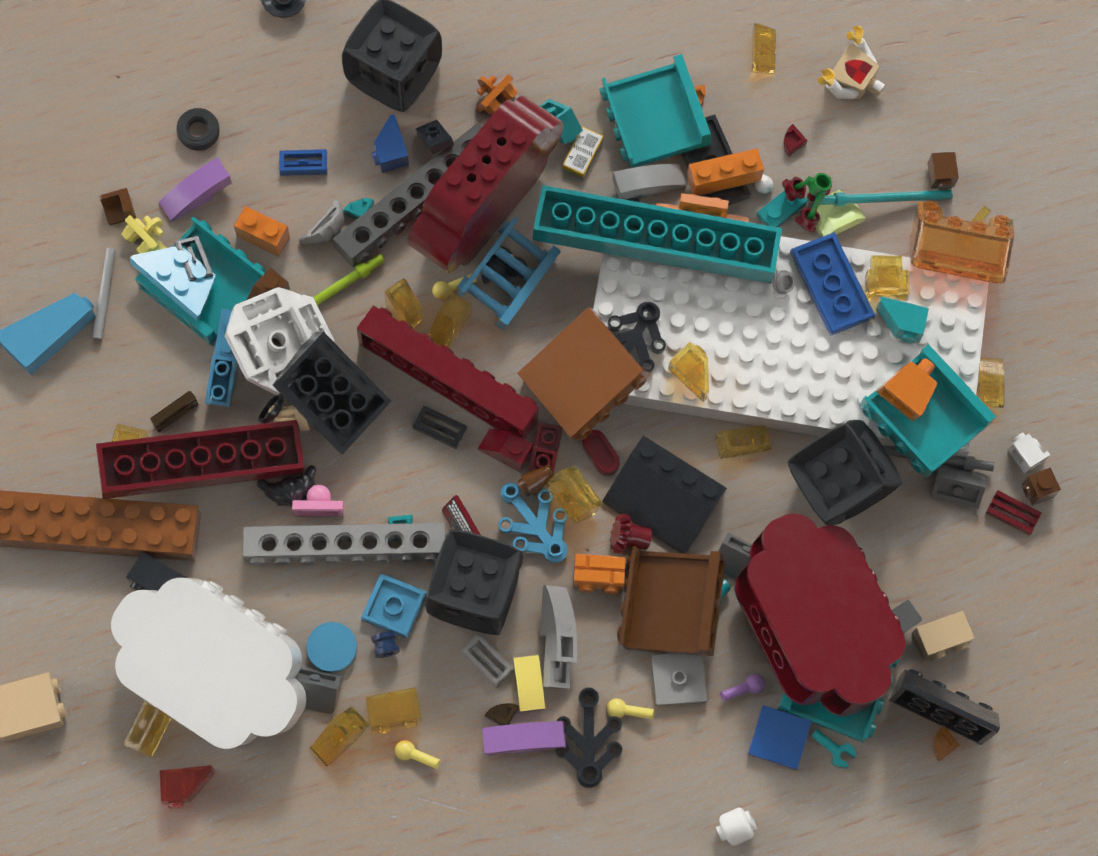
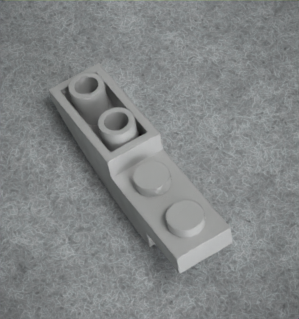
M543 585L540 636H546L543 687L569 689L571 663H577V632L573 607L566 587Z

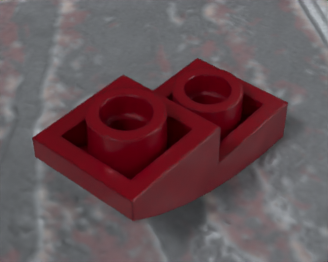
M539 422L529 471L540 469L548 464L554 471L563 431L562 426Z

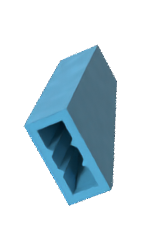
M73 293L1 329L0 346L32 375L95 318L92 310L94 305L87 297L81 298L78 294Z

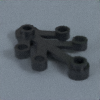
M643 302L637 307L636 312L622 316H611L608 319L607 326L610 331L618 332L622 325L637 322L633 330L615 334V337L621 343L626 342L624 347L630 354H632L636 346L640 366L643 368L644 363H649L651 368L643 369L651 374L655 363L650 359L642 334L647 327L652 338L651 350L655 354H661L665 351L666 342L661 338L656 323L660 318L659 307L652 302ZM650 312L652 316L647 318L643 313ZM612 321H618L619 326L614 327L610 323ZM661 343L663 347L656 349L654 344Z
M587 687L581 690L578 697L579 704L583 707L584 737L571 725L569 718L562 716L557 719V721L564 720L568 723L564 733L584 752V762L571 751V746L567 742L568 753L561 754L558 748L556 749V754L560 758H565L577 770V780L581 786L594 788L602 780L601 770L613 758H618L621 755L622 746L618 742H611L607 747V752L595 763L594 752L612 733L620 731L622 721L616 716L610 717L606 726L594 737V707L598 704L599 694L595 689ZM587 695L593 698V702L590 704L584 702V697ZM613 720L619 723V727L616 729H612L609 725ZM617 746L619 748V753L612 754L610 752V747ZM587 771H591L594 774L592 780L585 778L584 774Z

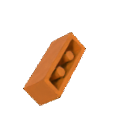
M758 148L689 164L687 179L692 194L700 196L757 182L762 179L764 167Z

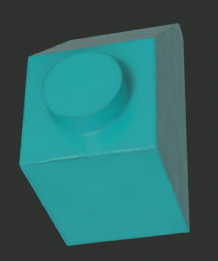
M548 99L540 105V107L564 123L559 142L563 144L572 142L583 131L571 107L552 99Z
M881 296L876 310L892 334L905 343H919L924 335L929 308Z

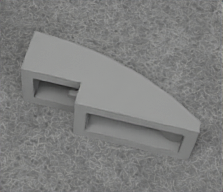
M680 164L648 165L613 172L612 180L618 199L624 200L640 196L642 199L686 187Z

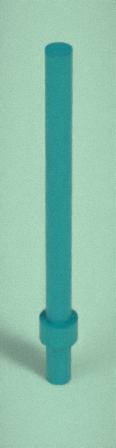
M936 190L845 194V192H838L833 195H825L820 205L844 207L846 204L946 200L953 198V191Z

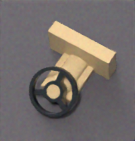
M281 394L275 395L270 399L258 418V421L262 424L274 419L273 422L297 420L300 431H307L311 428V424L293 406L282 407L284 397Z

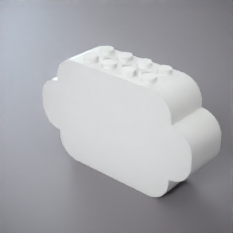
M175 578L166 582L159 591L137 590L131 592L121 601L111 620L112 634L115 640L122 646L116 657L115 669L119 680L124 686L218 748L230 749L250 743L257 736L268 737L286 732L296 724L306 706V693L304 687L295 678L302 664L301 651L296 642L285 635L286 629L276 623H267L264 621L265 616L255 609L244 608L242 600L234 595L223 594V588L212 581Z

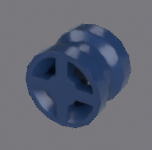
M386 631L371 637L372 643L376 645V658H385L400 652V648L395 642L397 638L395 631Z

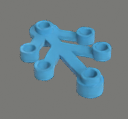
M515 483L505 484L501 489L502 500L507 504H513L528 524L512 522L510 518L503 517L498 522L499 531L503 534L513 532L538 536L542 543L528 542L524 537H517L513 541V547L517 548L516 543L522 541L525 543V547L522 549L517 548L522 553L543 554L545 559L551 563L563 561L568 553L567 545L562 541L564 523L568 518L567 511L563 508H557L553 512L555 526L553 536L551 537L546 531L549 504L553 500L552 492L549 489H542L538 493L539 510L538 517L536 518L520 497L521 491L519 486ZM510 488L515 490V494L512 496L506 493ZM548 494L550 499L544 501L541 499V495ZM563 513L565 518L558 520L556 514ZM503 522H508L510 524V527L508 529H503L501 527V524ZM557 546L560 552L554 554L551 552V548Z

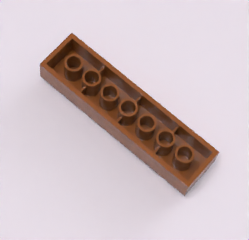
M0 490V547L139 557L144 552L153 558L196 560L201 519L198 505Z

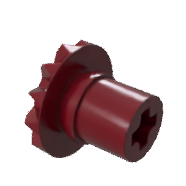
M621 514L616 517L615 523H613L610 538L611 550L617 554H621L625 548L636 546L638 549L647 550L651 543L652 530L632 524L629 515Z

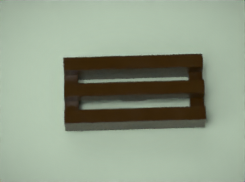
M188 391L152 416L150 420L159 433L199 405L192 391Z

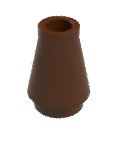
M548 464L540 469L522 474L518 484L527 497L530 495L535 496L556 475Z

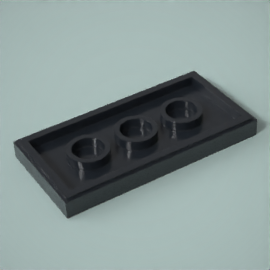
M715 114L705 117L711 133V144L681 153L687 169L689 164L733 154ZM746 184L700 196L716 197L729 201V206L749 199L751 193Z

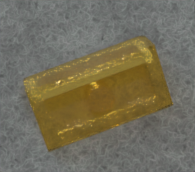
M754 23L752 34V72L775 73L776 30Z
M145 700L122 745L152 757L171 717Z

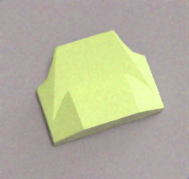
M837 190V191H835V192H833V193H831V194H829V195H833L834 193H838V192H842V191H841V190ZM846 204L844 207L819 205L817 212L820 214V220L817 223L816 230L821 237L833 232L837 235L864 222L866 217L857 204Z

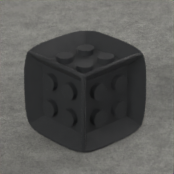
M377 0L360 20L345 44L342 52L344 75L353 86L394 110L405 112L419 97L442 58V37L440 32L430 22L391 0Z
M849 420L829 430L800 449L787 461L790 472L814 512L826 525L843 523L845 520L862 513L902 485L897 468L874 432L862 420Z
M449 530L442 544L431 577L428 597L425 601L426 612L441 621L489 635H500L514 597L519 578V569L523 564L522 551L504 542L475 533Z

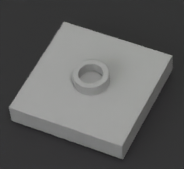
M676 653L651 655L656 707L707 702L701 655Z

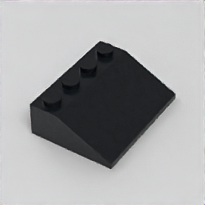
M324 331L313 333L298 349L272 385L341 455L347 451L391 402Z
M643 435L611 485L602 503L620 515H629L631 522L637 526L650 528L653 536L678 552L686 554L723 499L727 488Z
M905 669L900 674L889 698L890 702L979 745L992 738L1000 729L999 714L992 711L993 708L981 702L977 704L969 700L970 697L959 691L954 693L946 689L945 684L936 680L931 682L923 678L922 673L913 669H909V671Z

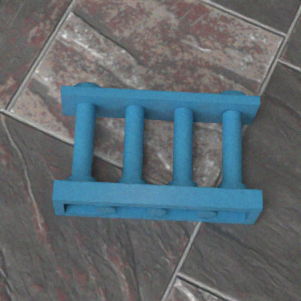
M514 217L511 222L506 220L498 230L501 236L470 278L465 275L457 286L460 289L456 295L459 299L467 291L497 313L496 316L499 320L495 325L502 331L510 323L561 252L554 245L549 251L546 249L542 250L515 230L513 227L519 220L517 217ZM506 236H509L537 257L539 265L536 269L532 267L529 269L500 247ZM493 254L524 276L523 279L526 282L522 288L519 286L515 287L486 265ZM479 273H482L510 294L512 302L508 307L505 304L502 306L472 283Z

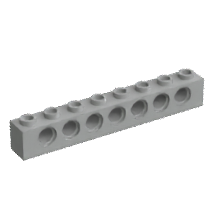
M445 523L244 527L243 557L245 562H249L250 565L254 566L264 565L265 562H275L276 565H288L290 561H300V564L304 565L315 564V561L338 564L340 560H350L354 564L365 563V560L389 563L390 559H400L404 563L415 562V559L436 562L445 540ZM393 539L402 542V545L397 549H392L388 546ZM418 539H424L427 542L424 548H416L413 544ZM348 540L352 545L349 549L342 550L338 547L340 542ZM368 540L377 542L376 547L373 549H366L363 545ZM298 541L302 545L297 551H291L288 549L290 543ZM318 541L327 543L323 550H315L313 548L314 544ZM268 542L276 543V547L272 551H265L263 547Z

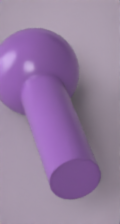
M751 674L746 678L745 683L720 692L721 699L725 702L747 692L759 694L765 688V680L759 674Z

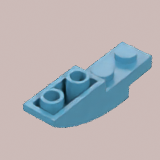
M221 309L205 404L230 407L240 367L225 338L232 310Z

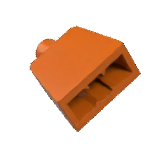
M923 359L918 366L910 361L878 388L876 392L908 419L914 421L923 414L937 386V382L929 376L935 366L927 359Z

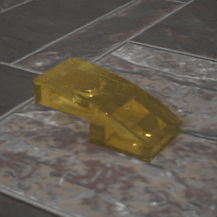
M980 357L978 397L987 407L1004 408L1003 359Z

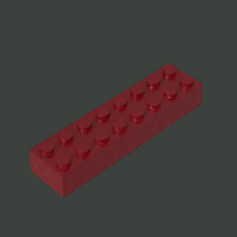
M374 305L370 308L357 327L360 346L494 429L512 432L526 440L538 422L539 407L532 398L520 396L512 386L507 383L502 385L488 371L483 370L481 372L474 367L475 365L470 360L458 358L449 347L445 345L439 346L434 343V340L428 334L423 332L419 334L413 330V327L404 320L398 321L393 318L392 313L383 307L379 309Z
M297 420L96 444L102 499L303 474L305 468Z

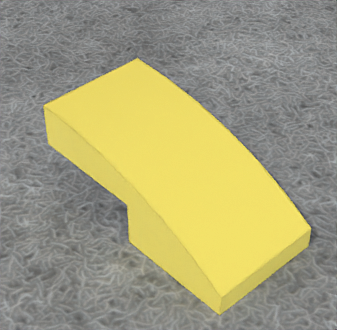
M539 655L513 658L520 711L545 709Z

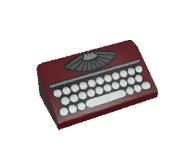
M453 496L442 509L452 530H462L481 535L459 496Z

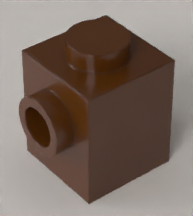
M955 152L932 153L927 162L931 189L949 190L955 186L959 178Z
M1051 467L1028 476L1022 483L1023 492L1032 506L1054 498L1061 490Z

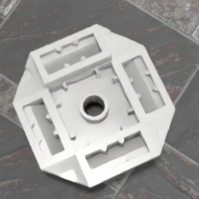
M280 287L236 304L232 309L225 333V338L246 380L275 395L280 393L272 386L298 349L314 332L324 331L335 341L313 297L304 294L300 295ZM272 338L278 339L281 347L275 346L272 343Z

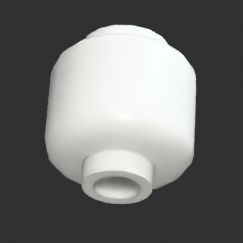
M740 807L722 814L719 818L720 826L716 827L721 840H727L732 846L752 839L754 830L757 829L750 811H744Z

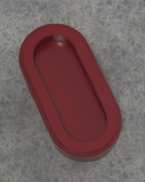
M592 430V433L582 440V447L600 474L605 476L613 475L619 469V456L601 431Z

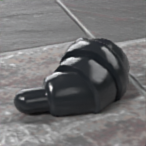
M310 465L301 476L294 478L286 477L282 481L268 483L264 479L258 480L257 486L278 506H292L293 500L304 501L307 499V492L314 484L316 467Z

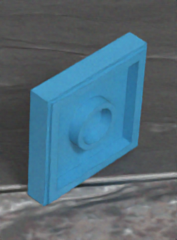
M380 573L361 620L386 631H395L396 635L408 639L427 592Z

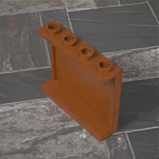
M590 307L584 310L517 373L567 434L578 441L588 437L592 433V428L598 422H604L610 416V411L616 406L624 404L628 399V395L634 389L641 388L646 383V378L650 376L649 372L639 365L603 323L600 315Z

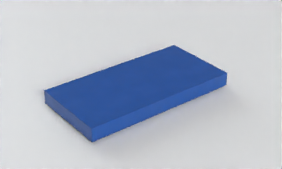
M835 232L790 250V254L830 336L875 318L876 315Z

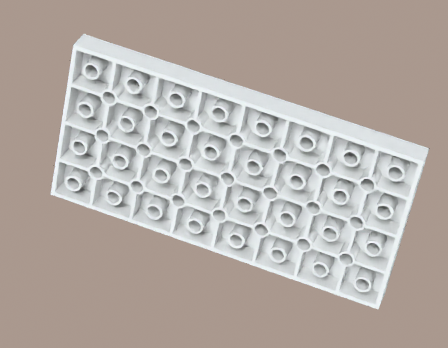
M782 236L780 238L775 273L779 270H786L795 279L793 290L787 294L776 293L772 283L603 253L593 310L600 315L601 320L607 326L608 319L611 316H622L636 312L637 307L643 302H652L660 309V318L656 323L661 338L666 342L665 351L661 354L652 352V338L646 327L642 335L650 359L655 363L654 370L646 378L647 381L641 388L634 389L628 395V399L624 404L814 436H821L849 420H862L874 432L882 445L894 446L895 444L889 437L886 438L879 432L878 425L862 413L860 407L862 399L865 396L871 395L904 365L916 358L928 344L976 394L990 270L842 246L876 316L873 320L830 336L790 254L792 248L810 241ZM876 259H878V275H876ZM880 259H881V265H882V267H881V275H880ZM883 259H885V275L883 272ZM887 259H888V263H889V267H888V274H889V275H887ZM890 259H892V275L890 270ZM894 259L896 261V275H894ZM881 296L929 308L924 335L919 343H905L892 334L876 310ZM650 312L643 313L647 318L652 316ZM612 321L610 323L614 327L619 326L618 321ZM637 322L622 325L618 332L612 333L615 335L633 330ZM661 343L654 344L656 349L663 347ZM635 346L631 355L640 365V359ZM644 363L643 368L650 369L651 365ZM971 441L953 456H967L970 452Z

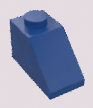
M395 114L390 115L374 142L375 151L371 152L375 166L379 165L382 173L409 166L408 153Z

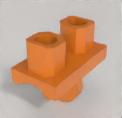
M508 74L494 86L493 84L497 81L495 76L492 75L489 79L483 76L478 79L480 88L477 90V93L480 96L485 92L488 94L475 108L479 112L485 110L492 116L501 105L495 99L499 94L507 101L511 100L518 93L511 83L513 78Z

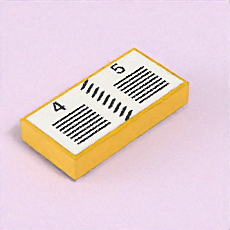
M582 126L583 131L578 134L562 165V169L584 178L604 136Z

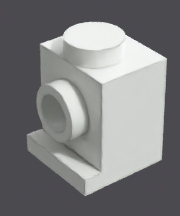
M1021 433L1011 440L1013 444L1008 449V452L1024 474L1045 462L1050 456L1048 451L1042 452L1040 443L1035 438H1032L1030 434L1025 435Z

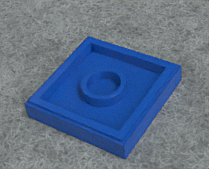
M763 705L748 755L797 770L811 721Z

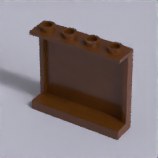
M633 546L632 554L628 555L627 560L629 576L624 582L626 598L625 602L621 605L622 627L620 626L617 631L619 644L626 650L714 656L726 561L720 551H710V555L640 551L636 546Z

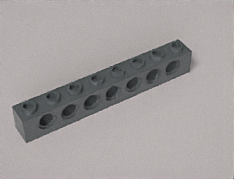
M478 123L455 140L452 147L440 152L333 238L335 249L352 267L367 261L375 249L383 248L388 243L390 237L403 232L411 220L418 219L422 213L425 199L434 186L430 181L434 179L439 180L446 172L448 167L482 128ZM414 194L423 195L420 199L412 198ZM397 208H402L405 210L401 214H397L394 212V210ZM382 222L387 224V226L384 228H377L376 224ZM361 237H366L369 239L365 243H360L357 241Z

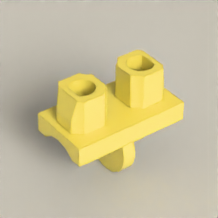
M131 215L125 219L128 225L121 235L130 243H134L139 237L144 240L136 249L139 254L167 248L154 235L155 233L158 237H161L164 233L160 229L163 221L159 217L151 220L149 216L143 218L145 224L138 218L134 219Z

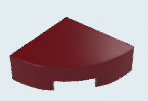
M794 124L787 129L783 141L784 150L788 157L805 146L808 141Z

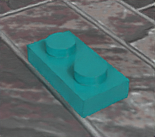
M782 191L760 209L756 216L766 226L779 227L803 208L808 200L804 197L803 199L796 198L791 202L786 198L785 191Z

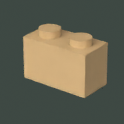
M963 611L918 626L912 632L923 660L931 658L932 661H936L945 657V652L954 650L955 653L964 651L969 648L968 644L975 639Z

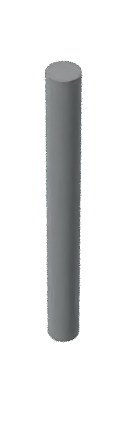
M106 248L92 339L95 341H101L103 336L116 253L114 248Z

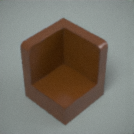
M127 188L99 196L108 225L125 222L129 215L136 219Z

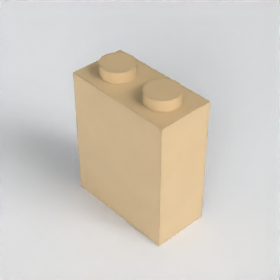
M47 672L0 685V739L3 742L65 726L63 718L67 717L64 703L59 702L58 693H61V686L58 678L54 679Z

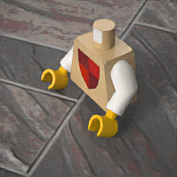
M853 26L855 34L849 31L846 37L850 41L854 40V44L851 43L833 70L830 68L821 70L824 76L818 77L817 81L821 85L826 84L825 87L838 99L861 100L867 90L879 96L886 85L875 78L879 65L865 39L862 38L864 36L863 28L861 26Z

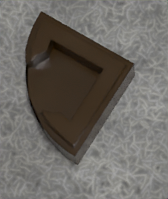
M513 703L499 704L490 708L484 717L499 726L509 725L519 706Z

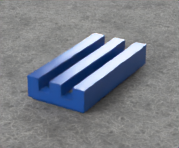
M327 149L279 151L280 176L328 174ZM322 157V160L299 159L284 161V158Z

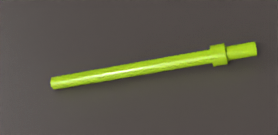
M377 255L365 264L362 262L355 267L353 272L314 296L313 298L317 306L358 279H364L371 274L370 271L385 262L382 255Z

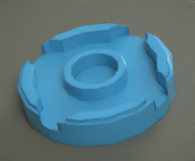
M336 622L323 623L316 627L309 635L306 645L308 658L312 664L325 672L343 671L351 665L357 653L356 638L352 631L342 623Z

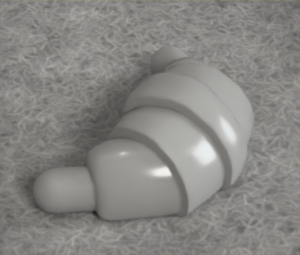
M338 200L333 201L327 213L316 225L308 230L307 234L299 237L300 244L321 243L323 241L326 243L337 236L345 222L341 203Z

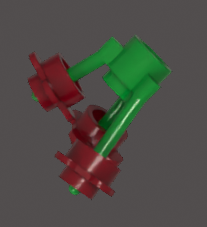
M818 173L814 178L808 176L804 181L798 177H793L791 180L784 179L782 186L789 201L792 202L796 198L803 199L805 197L806 185L809 188L808 199L814 201L817 197L812 208L802 209L801 215L795 218V222L809 232H814L820 220V214L817 212V209L825 195H829L832 188L831 177L825 173Z

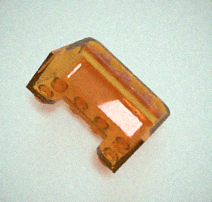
M919 201L910 232V262L913 266L924 270L996 284L1004 283L1009 270L1014 241L1013 219H1009L1004 215H996V217L990 218L988 225L982 221L970 222L957 216H943L942 209L933 201Z

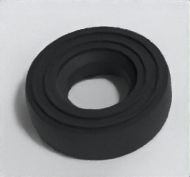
M193 108L184 112L180 116L176 127L181 143L185 147L196 151L210 148L217 141L220 133L217 118L213 113L203 108ZM195 122H203L207 126V131L203 136L195 137L189 133L190 126Z

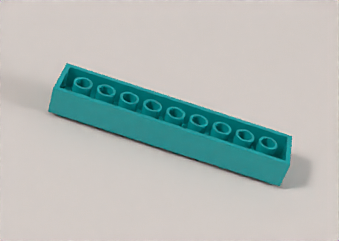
M542 185L533 228V241L771 284L776 269L782 228Z

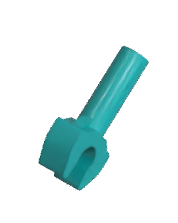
M818 729L811 736L832 753L833 760L831 763L837 768L847 769L849 767L841 759V753H847L853 759L857 756L854 747L848 742L845 745H837Z

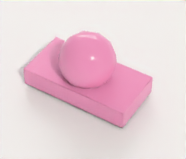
M323 485L311 487L307 492V501L293 500L292 509L295 516H344L343 501H330L331 492Z

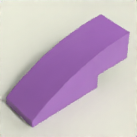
M217 157L176 185L159 201V204L169 220L173 222L210 201L212 194L232 184L230 175Z
M563 721L482 728L484 752L488 756L510 753L522 754L566 747Z

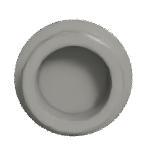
M786 270L777 271L772 280L774 291L778 294H787L793 290L795 286L794 276Z

